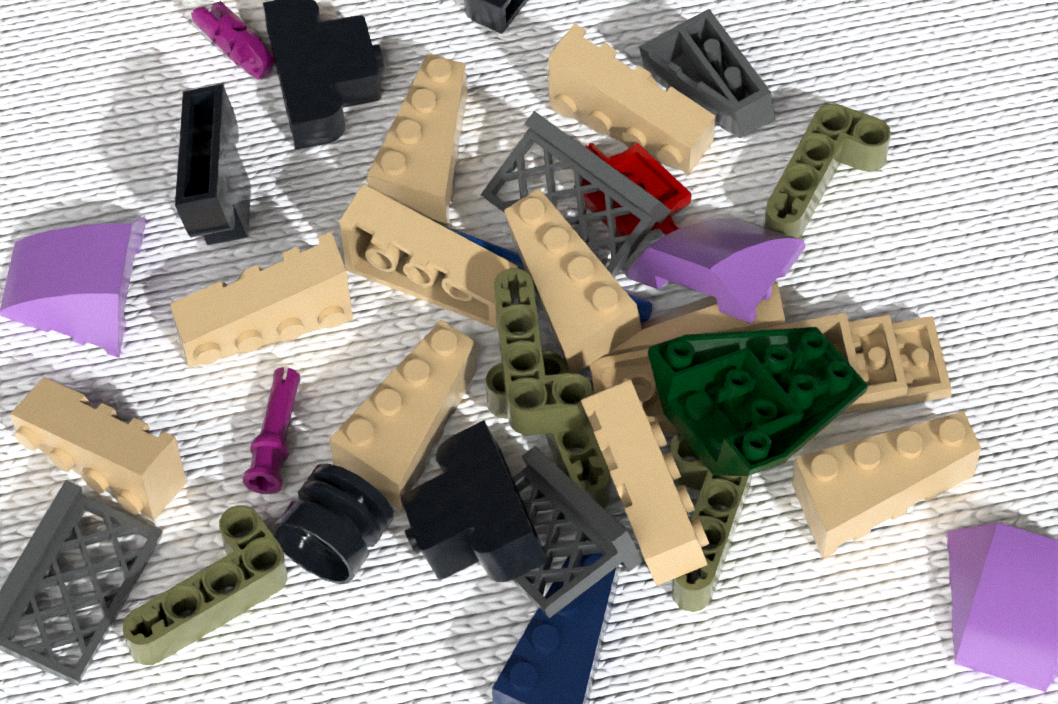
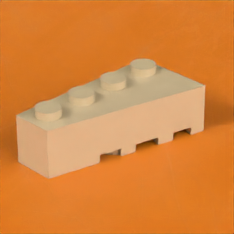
M574 23L549 54L550 108L564 117H571L589 126L599 134H606L623 142L629 148L639 143L650 155L660 160L665 166L677 168L690 174L714 141L715 115L671 86L663 90L658 86L650 72L639 65L635 70L631 69L615 58L618 51L604 42L600 47L596 46L584 38L587 31Z
M537 188L504 210L513 243L525 271L532 277L537 299L570 373L580 372L642 330L637 304L540 188Z

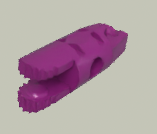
M221 1L212 4L210 12L205 7H198L191 13L193 22L236 65L240 66L257 80L270 76L275 58L265 47L261 38Z

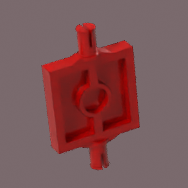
M589 143V147L585 146V148L671 210L663 223L660 224L656 221L649 232L659 229L666 236L681 228L672 219V216L691 204L692 193L639 143H636L623 153L610 157L603 154L594 143ZM583 179V186L591 184ZM597 191L584 194L585 206L592 213L606 210L605 193ZM613 200L614 209L622 207L620 204ZM632 213L616 216L617 237L630 235L641 220ZM607 218L601 219V221L608 227Z

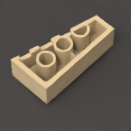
M427 53L367 174V183L372 189L447 227L450 199H452L455 166H457L459 154V140L462 134L467 101L466 63Z
M362 184L339 220L346 271L497 329L494 282L499 273L506 269L518 268V266L371 187Z
M332 231L317 237L319 245L301 252L297 246L282 253L284 260L270 267L261 269L257 264L243 270V274L232 284L227 285L219 281L170 303L175 327L188 367L212 364L224 357L241 352H253L265 345L282 340H294L303 334L323 328H335L344 322L353 320L347 272Z
M440 320L330 437L333 465L343 467L362 477L373 485L386 498L389 504L403 512L404 507L401 502V496L412 489L415 481H419L426 468L425 463L433 447L437 446L440 442L450 415L455 413L477 371L475 341L443 320Z
M43 377L10 413L16 430L15 437L25 448L31 451L36 449L42 451L49 456L52 463L64 472H69L70 470L76 472L83 477L86 484L98 493L106 491L113 495L123 508L134 515L142 513L154 521L187 483L175 436L164 431L159 437L153 436L147 432L150 429L147 423L133 418L127 424L117 415L114 408L101 403L95 409L91 406L90 401L85 395L46 377Z
M630 379L582 399V405L592 425L595 437L656 586L708 565L701 547L709 544L699 518L691 522L688 518L687 513L695 510L685 485L676 488L673 480L681 477L671 452L662 455L660 448L668 444L658 420L649 423L632 380Z
M964 411L795 457L792 486L822 559L835 553L837 547L851 539L856 541L869 534L871 528L889 518L894 520L904 515L909 507L923 499L929 501L975 475L981 446Z

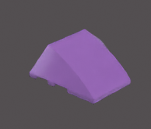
M145 215L110 223L49 230L15 242L1 301L0 315L44 332L53 330L70 336L75 343L83 346L86 342L106 349L107 354L120 358L126 327L124 309L135 253L140 254L146 223Z
M733 217L708 219L682 227L647 247L627 271L628 279L655 289H660L671 281L716 297L719 312L752 323L757 316L755 309L761 300H768L771 297V286L775 280L786 276L806 247L802 239Z
M999 522L947 531L946 538L950 564L949 584H951L952 596L951 616L954 663L1046 692L1058 676V540Z

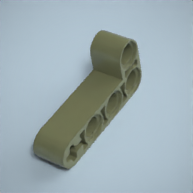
M826 104L820 107L767 202L764 227L801 239L840 163L867 172L877 171L886 164L891 135L890 127L887 123L879 118L839 104Z
M510 268L502 271L495 279L494 294L508 421L511 428L522 435L576 431L584 428L590 421L581 400L592 396L590 381L578 373L545 375L532 277L526 271L519 268ZM518 298L520 304L511 305V299ZM519 368H528V370H517V369H519ZM574 400L578 401V403L572 404L566 403V401ZM524 405H533L534 407H531V408H523V407H521V406H524Z
M549 350L542 351L545 375L570 373L566 361L560 354ZM502 363L491 367L485 378L487 405L493 415L498 418L508 419L506 396L504 392H499L505 390ZM519 368L517 370H528V368ZM570 400L566 401V403L574 404L578 403V401ZM524 405V406H521V407H523V408H531V407H534V406H533V405ZM589 422L587 426L576 431L545 434L557 466L605 509L611 498V474L591 423ZM572 447L582 448L580 451H571L569 449ZM588 474L589 482L587 480H583V476Z
M678 433L672 439L670 452L681 475L680 478L674 481L682 486L685 485V487L701 491L690 522L699 518L708 542L715 545L710 548L701 547L708 565L695 570L700 573V579H697L695 584H691L694 571L673 579L672 597L676 605L685 611L697 612L706 608L712 601L751 488L752 475H713ZM691 456L697 458V460L689 461L683 459V457ZM723 505L727 507V509L716 510L712 508V506Z
M236 505L228 508L219 519V529L227 556L141 605L126 616L123 621L122 631L130 655L137 663L142 665L160 663L284 588L288 573L283 550L255 510L245 505ZM241 531L249 532L247 535L242 537L234 536L236 533ZM263 564H273L271 568L266 570L257 569ZM226 586L235 587L227 593L217 592ZM184 610H195L191 615L178 616Z

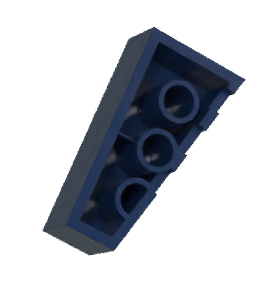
M601 553L583 555L580 567L591 566L603 555ZM571 556L566 558L561 568H568ZM619 565L551 618H548L539 608L537 609L492 687L493 704H589L595 673H597L603 640L607 632L618 587ZM564 581L553 582L545 598L548 599L563 587Z

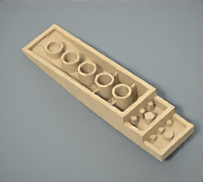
M847 313L748 330L818 327L868 384L867 391L840 415L951 397V384L933 316L892 323L890 314L848 322ZM649 349L601 357L590 364L595 394L631 379L649 423L658 420L663 434L679 433L663 414L648 357Z

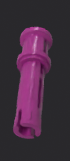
M284 367L277 368L274 371L261 433L251 442L250 452L253 457L250 468L244 472L242 482L249 490L259 494H275L282 487L283 479L280 475L282 463L288 459L290 452L286 436L297 388L301 380L300 374L292 368H288L286 380L282 379Z

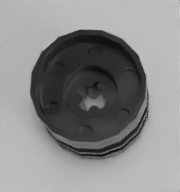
M328 463L319 464L309 475L307 482L297 492L299 500L291 501L272 528V534L281 545L283 552L307 572L328 582L349 584L368 558V547H374L382 537V533L393 521V509L386 498L359 475L340 466Z

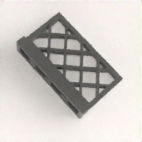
M533 111L524 123L529 129L480 195L504 212L505 209L528 195L526 177L546 174L548 193L545 195L556 209L558 199L576 196L578 216L565 219L570 225L579 224L580 237L591 250L610 247L611 262L606 268L615 278L657 221L662 224L671 210L536 111ZM536 143L543 148L545 165L525 169L524 156L532 145ZM552 155L561 162L553 163ZM572 169L574 171L575 188L556 191L554 172ZM583 178L591 184L583 186ZM518 179L520 199L503 202L496 197V194L505 182ZM597 191L605 193L606 210L586 214L584 194ZM613 200L620 204L622 207L614 209ZM632 213L641 220L630 235L617 237L616 216ZM607 218L609 239L589 243L587 222Z
M534 446L521 456L527 467L513 478L519 492L529 485L532 487L530 499L523 501L537 534H548L543 548L549 562L539 566L538 571H529L512 581L548 618H551L621 564L630 572L642 563L643 559L628 531L544 453ZM554 510L552 521L535 522L538 511ZM577 531L574 543L557 544L560 533ZM599 553L603 555L591 566L580 567L583 555ZM571 556L568 568L550 569L553 558ZM564 581L563 587L548 599L543 596L546 583Z
M65 480L0 589V651L78 686L160 542L163 530L83 495L81 486ZM85 511H88L103 518L107 530L82 536L78 523ZM112 523H114V524H116V525H119V526L113 528ZM74 532L76 539L69 540ZM132 532L147 538L142 550L123 555L117 539L118 536ZM110 539L116 557L92 564L86 546ZM80 548L86 566L61 573L57 563L60 554ZM134 562L132 568L129 571L127 564ZM120 567L125 579L121 587L102 592L96 573ZM51 569H53L55 576L47 578ZM89 576L95 595L70 601L64 583ZM58 585L64 604L39 611L35 600L39 590ZM113 599L111 605L107 608L106 601ZM99 604L103 614L100 624L80 630L74 611ZM31 606L33 613L25 615L27 610ZM68 613L74 632L49 640L43 620ZM37 623L43 642L24 647L11 641V638L17 628ZM92 637L86 647L84 639ZM78 642L82 656L75 668L72 669L56 662L52 649ZM46 651L48 657H45L39 653Z

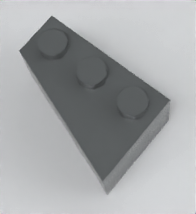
M710 9L699 13L639 46L643 67L652 74L651 76L656 82L666 89L670 86L714 114L715 122L738 138H742L775 120L771 91Z

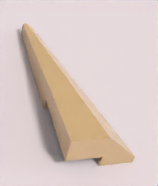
M775 280L771 286V297L768 300H761L755 308L757 316L752 323L719 312L716 297L708 296L641 323L642 330L602 357L649 349L653 345L686 334L748 331L784 324L785 317L778 282Z

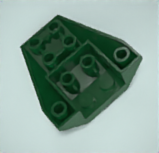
M818 327L686 334L653 345L648 350V357L663 414L713 475L750 476L785 463L859 399L868 388V384Z

